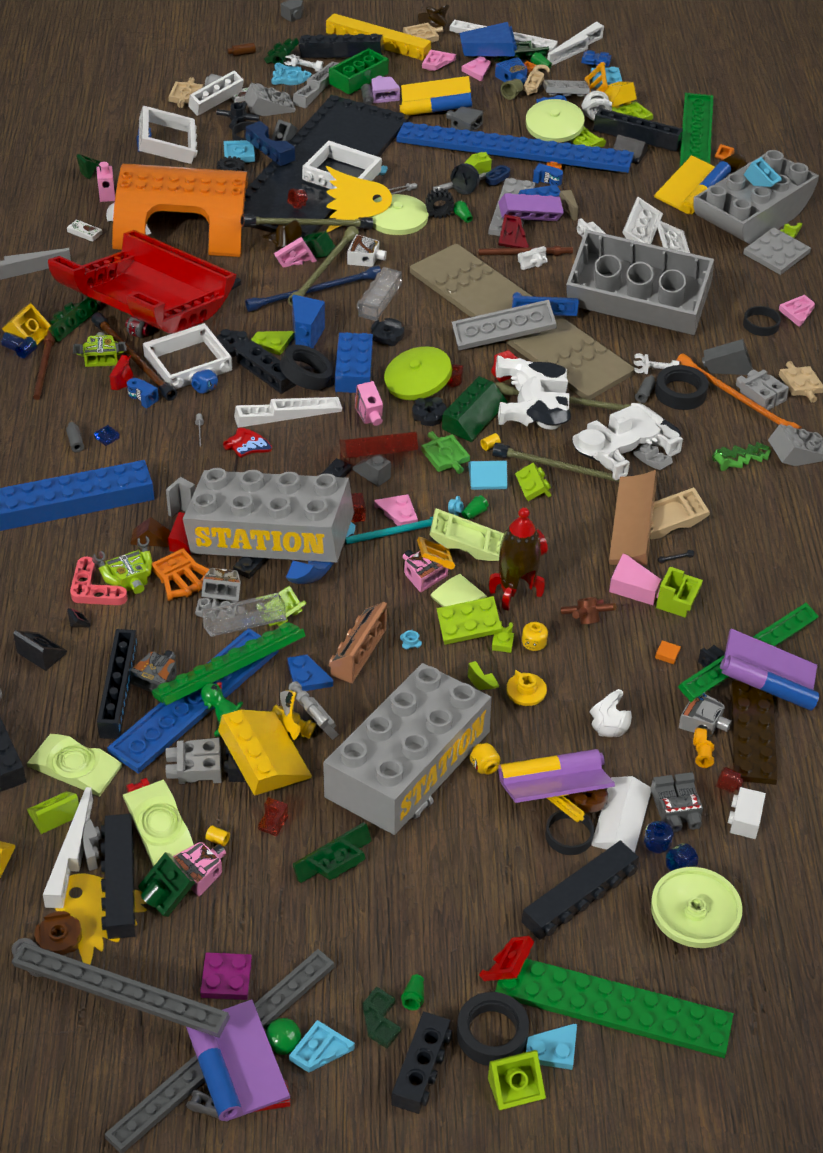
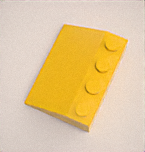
M238 710L222 715L218 731L254 796L312 777L275 712Z

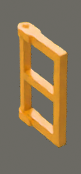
M604 62L598 64L585 77L590 92L601 81L603 84L596 91L604 92L608 88ZM601 71V75L590 84V79Z
M418 537L417 542L423 558L439 563L448 569L455 568L450 549L445 548L440 543Z

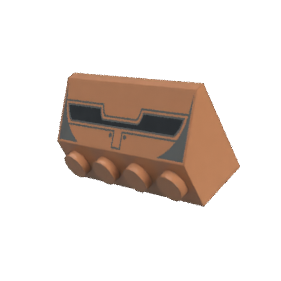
M382 602L364 610L361 616L357 617L353 629H349L345 641L340 643L338 652L329 661L331 676L349 683L354 682L386 631L387 603Z

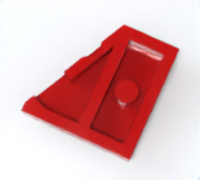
M530 936L512 938L505 945L504 949L493 958L496 962L489 971L482 970L479 976L482 980L492 981L517 978L534 944Z

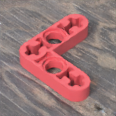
M86 556L78 560L70 590L71 599L75 603L122 605L127 601V590L122 586L92 585L95 563H93L91 557ZM80 578H87V579H88V580H86V581H84V582L78 581ZM99 592H101V593L104 594L103 596H100V597L94 596L96 593H99Z

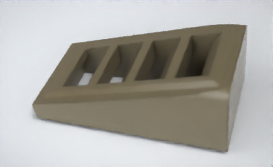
M571 190L560 191L559 197L562 208L573 220H577L578 205Z

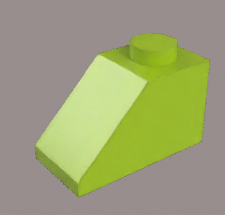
M479 152L478 154L471 155L465 163L474 166L478 173L482 174L491 171L492 159L486 152Z

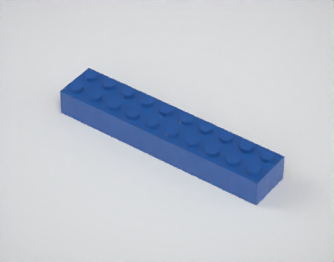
M145 460L0 488V531L154 500L153 483Z

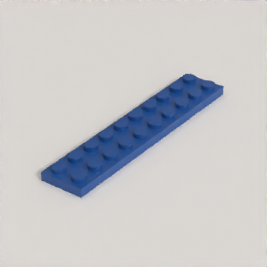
M248 628L215 657L223 656L229 650L239 648L245 645L247 641L257 639L261 635ZM277 650L213 682V684L222 682V693L226 698L279 651ZM202 688L167 706L165 703L160 702L107 747L108 753L139 774L214 707L208 709V706L204 705L201 698Z

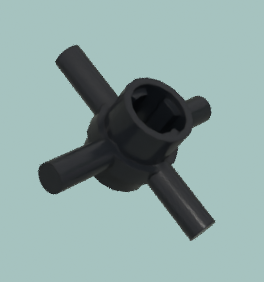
M245 101L231 104V111L220 109L216 111L217 115L227 116L231 119L230 129L238 123L246 122V119L260 120L259 115L247 114L245 111L247 103Z

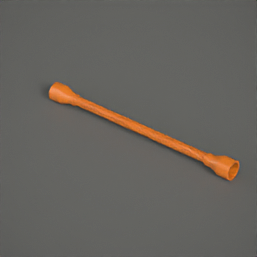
M684 353L680 354L676 361H679V365L698 369L712 384L776 424L790 425L794 428L802 429L798 424L781 419L699 368Z

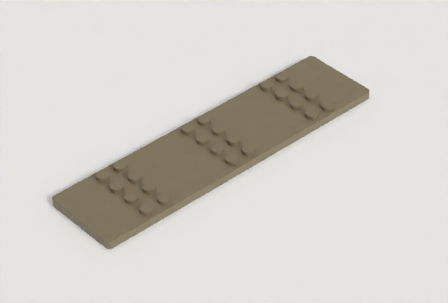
M453 244L410 266V273L470 317L512 308V296L516 292L521 293L522 296H531L458 244ZM554 315L557 326L555 329L503 340L532 362H551L567 369V387L583 399L591 400L634 375L635 369L633 366L560 315Z

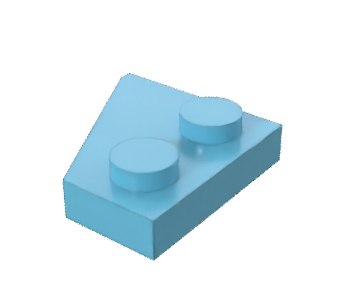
M317 1020L289 1055V1060L307 1072H311L353 1051L355 1043Z
M577 1024L529 1036L526 1052L537 1050L540 1065L572 1070Z

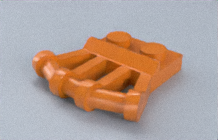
M184 548L151 564L152 571L158 576L161 583H164L168 601L177 597H189L193 592L201 591L203 578L209 571L208 568L196 563ZM192 570L203 575V577L199 580ZM184 574L192 582V585L188 586L180 576ZM173 580L180 589L171 591L169 581Z

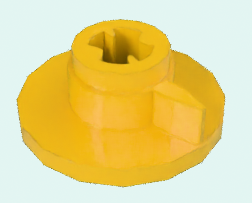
M515 670V675L509 679L506 687L509 698L522 706L539 704L547 694V687L543 679L531 673H520Z

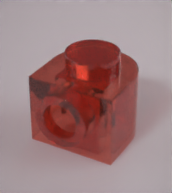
M290 189L287 203L293 205V208L302 209V206H306L307 193L303 189Z
M452 364V375L447 383L448 385L454 387L462 383L464 365Z
M723 767L715 787L728 793H733L735 790L738 791L743 782V779L740 778L741 773Z

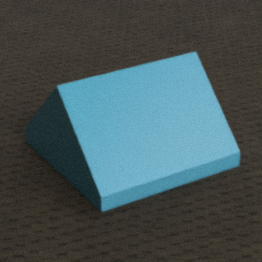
M507 461L468 462L471 490L507 489Z

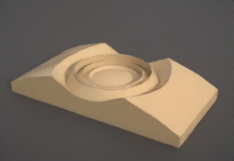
M695 488L655 501L650 539L662 538L677 528H690L710 515L708 508Z

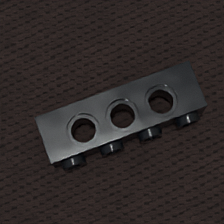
M250 340L236 348V362L280 394L296 386L295 383L282 373L280 369L281 360L266 351L259 344Z
M423 1011L392 1091V1106L417 1114L420 1113L422 1105L427 1106L430 1097L429 1086L435 1084L438 1071H436L437 1064H442L445 1056L444 1045L445 1043L449 1044L452 1038L453 1030H450L449 1019ZM427 1041H434L435 1043L429 1044ZM426 1061L428 1064H420L419 1062ZM412 1082H419L420 1085H413V1084H411V1083H412Z

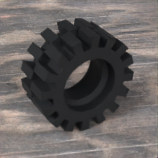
M228 156V158L223 157V159L221 158L217 162V170L245 171L243 160L239 157L236 159V156H233V158L231 156Z
M437 188L435 189L436 192L432 190L430 191L431 194H427L425 199L426 208L430 216L433 215L434 218L439 216V219H441V216L445 218L447 217L446 214L450 215L451 211L453 212L454 201L452 194L448 193V190L445 189L444 191L443 188H440V191H438ZM440 200L446 202L442 206L434 205L435 202Z

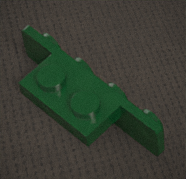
M531 41L516 42L517 50H515V56H495L494 62H503L516 57L528 60L531 59L535 52H540L543 56H547L549 46L533 48Z
M87 296L81 302L74 304L70 302L64 306L62 311L56 312L53 315L54 318L49 321L51 325L49 331L55 341L60 342L99 310L100 306L97 300Z
M361 823L294 862L293 868L297 880L302 883L318 873L328 880H332L364 861L366 857L360 848L372 841L367 824Z

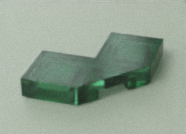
M376 986L363 1002L365 1024L368 1037L387 1049L401 1032V1027L384 1017L395 1004V998Z

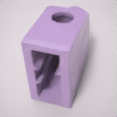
M377 76L372 79L373 103L400 101V87L392 77Z

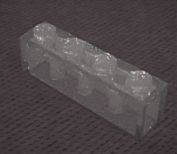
M383 267L380 273H377L376 279L371 282L369 289L364 292L362 299L357 303L359 317L374 321L378 320L401 286V271Z
M279 593L202 610L203 625L211 637L287 620L285 602Z

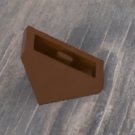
M150 517L133 529L131 545H137L138 538L141 544H146L145 537L147 536L149 538L148 546L168 547V537L171 531Z

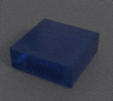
M109 425L94 433V437L105 446L120 438L119 433Z

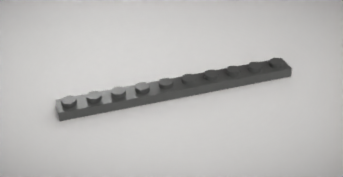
M25 942L22 943L11 961L15 967L218 1038H220L230 1019V1015L226 1011Z

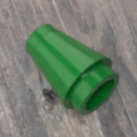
M535 52L531 57L533 64H542L548 66L549 69L551 68L552 63L540 52Z
M458 201L454 204L453 212L466 223L473 220V216L465 202Z
M481 495L475 496L461 512L462 516L466 520H470L486 512L489 507L488 501Z
M412 975L401 995L402 1004L408 1010H418L424 1003V978L421 975Z

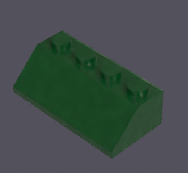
M478 376L443 413L442 430L473 442L498 415L500 402L506 404L508 402L494 382Z

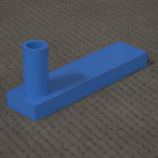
M519 292L514 293L512 296V308L549 300L553 315L577 316L578 298L522 296Z

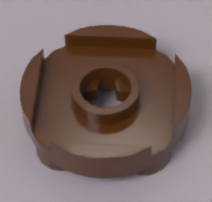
M605 788L565 796L586 813L600 811L604 809V804L608 803V792Z
M57 911L46 915L44 921L40 925L38 923L35 928L37 945L42 949L60 955L76 951L82 938V928L79 920L65 911ZM57 930H61L64 933L59 937L53 936L57 933Z

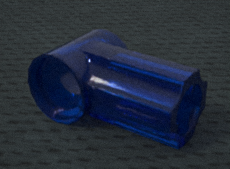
M8 332L3 334L1 345L14 350L20 358H26L37 349V343L31 337L23 339Z

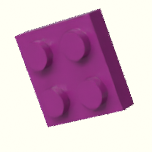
M206 952L200 992L201 998L248 1000L252 955Z

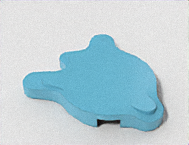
M276 63L275 70L277 71H273L271 83L273 85H299L307 81L311 77V73L306 70L301 71V67L286 66Z

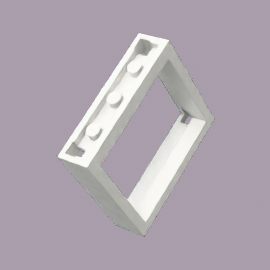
M143 106L139 117V151L192 164L193 158L197 156V126L195 125V119ZM149 122L188 132V147L148 137Z
M328 141L303 165L302 179L329 189L337 188L330 183V180L336 179L329 172L317 169L329 157L365 169L358 178L372 181L381 172L382 158Z
M205 323L143 343L146 360L161 380L169 382L175 389L190 385L193 374L204 369L211 370L216 376L232 371V357ZM204 342L217 358V360L170 375L158 359L159 356Z

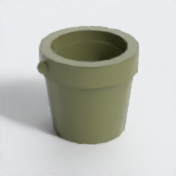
M520 79L508 80L501 85V93L508 100H512L523 90V83Z

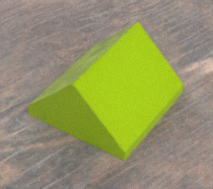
M66 791L28 808L27 811L39 832L43 834L73 820L79 806L76 793Z
M537 1050L490 1061L488 1081L499 1110L546 1098Z

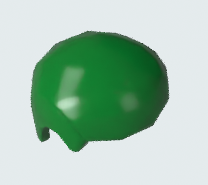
M289 1018L276 1019L270 1023L265 1032L271 1049L276 1054L287 1055L291 1053L301 1041V1032L298 1025Z

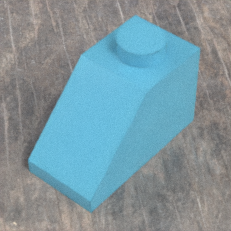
M762 157L752 162L744 173V176L753 186L772 187L782 180Z

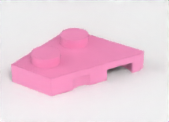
M806 295L780 304L779 311L800 327L813 311L815 303Z

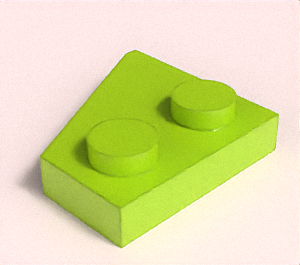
M257 332L251 340L259 344L266 351L281 355L294 338V332Z

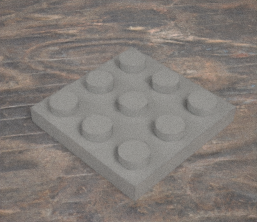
M544 80L543 82L546 93H549V95L563 93L564 96H571V94L586 96L590 92L586 81Z
M773 227L747 246L743 254L781 275L808 255L811 247Z

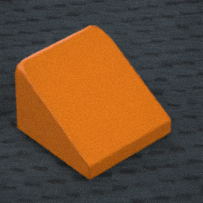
M720 144L714 157L724 160L735 153L734 148Z

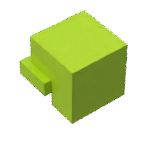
M669 567L660 585L656 608L686 617L699 593L703 580L686 575L682 570Z

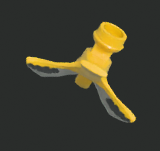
M291 690L280 692V700L283 707L274 705L272 712L277 714L286 732H290L293 740L298 737L299 733H301L302 737L310 739L317 724L312 722V720H302L299 713L293 711L296 692Z

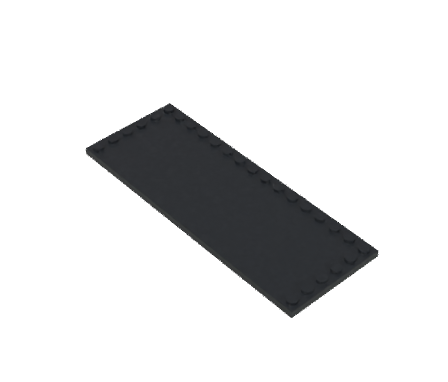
M331 95L289 141L295 147V160L282 166L272 160L246 189L243 214H251L259 218L328 219L335 210L326 206L336 199L326 192L330 190L329 188L302 179L303 165L328 141L380 157L398 135L403 123L409 122L410 116L389 109L371 106L363 102L341 98L337 95ZM329 157L317 168L329 172L326 168L328 166L356 178L365 171V169ZM259 224L253 228L272 233L276 232L278 224ZM301 225V237L317 233L322 225Z

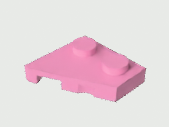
M430 50L422 63V68L436 71L455 61L456 54Z
M480 56L463 65L462 72L479 81H483V76L487 74V70L491 67V61Z
M302 237L274 253L282 267L300 265L303 261H317Z
M408 494L374 500V507L376 509L381 508L384 511V515L393 520L397 526L418 522Z

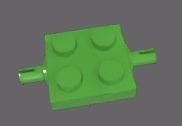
M433 431L429 432L427 436L431 441L421 445V451L436 470L440 472L448 468H454L458 474L462 473L464 468L460 464L470 461V455L453 435L439 438Z

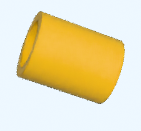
M496 433L480 441L485 451L493 448L495 442L501 443Z
M211 825L207 830L206 840L220 844L223 847L227 845L230 839V832Z

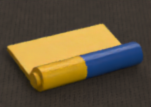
M469 76L401 85L402 105L399 106L400 113L411 116L455 110L460 107H472Z
M691 155L654 197L686 214H693L695 212L693 205L694 197L726 178L731 172V167L724 161L719 162L714 167Z

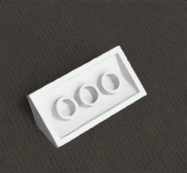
M637 197L622 233L626 239L651 244L657 230L656 221L661 220L663 213Z
M660 220L656 221L663 247L690 253L683 230Z
M633 776L611 777L615 782V787L607 789L608 803L604 804V809L601 810L591 846L607 850L621 840L635 853L651 794V787Z

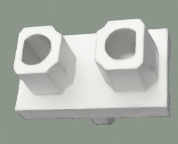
M542 246L519 253L518 262L521 264V269L526 270L534 266L540 267L543 263H546V247Z

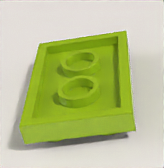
M494 596L436 608L444 645L502 632Z

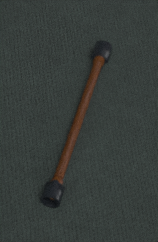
M98 312L92 316L91 321L99 330H104L108 335L113 336L114 341L124 342L109 326L110 324L102 313ZM126 344L127 351L125 352L129 356L131 355L132 360L158 385L162 396L167 401L174 400L178 394L177 390L169 382H163Z

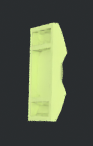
M436 508L429 535L447 549H460L469 552L478 560L499 561L500 544L504 533Z
M50 734L27 762V767L82 790L90 787L92 794L100 797L121 769L122 763L101 749L88 748L81 745L70 736Z
M164 780L123 794L125 803L153 867L165 852L174 856L194 845L188 828L178 811L174 797Z

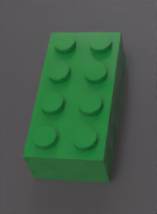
M368 48L329 68V84L346 94H352L361 89L364 84L372 83L373 78L387 75L389 73V59Z

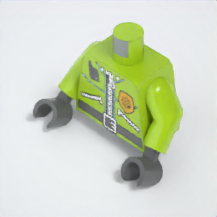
M98 332L96 336H89L84 344H73V354L84 357L85 367L114 366L118 362L117 355H122L124 351H127L125 342L114 341L113 336L106 335L103 332Z
M147 536L145 537L146 544H141L139 538L137 541V545L142 549V552L137 550L107 560L105 563L103 561L105 559L103 551L99 552L101 559H97L95 554L92 556L93 563L99 564L98 569L107 584L122 586L127 591L133 590L135 594L143 592L144 585L148 583L147 577L151 575V564L153 563L151 553L147 549L149 545V538Z

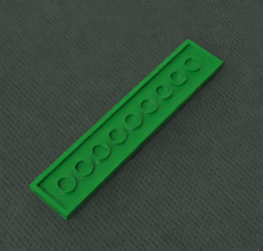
M685 93L680 167L691 155L710 164L713 95Z
M527 958L517 978L498 980L495 992L509 995L524 1005L725 1058L734 1014Z

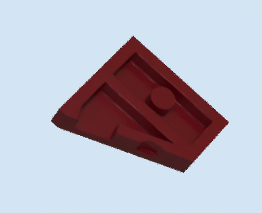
M504 215L498 242L499 246L529 248L520 217Z

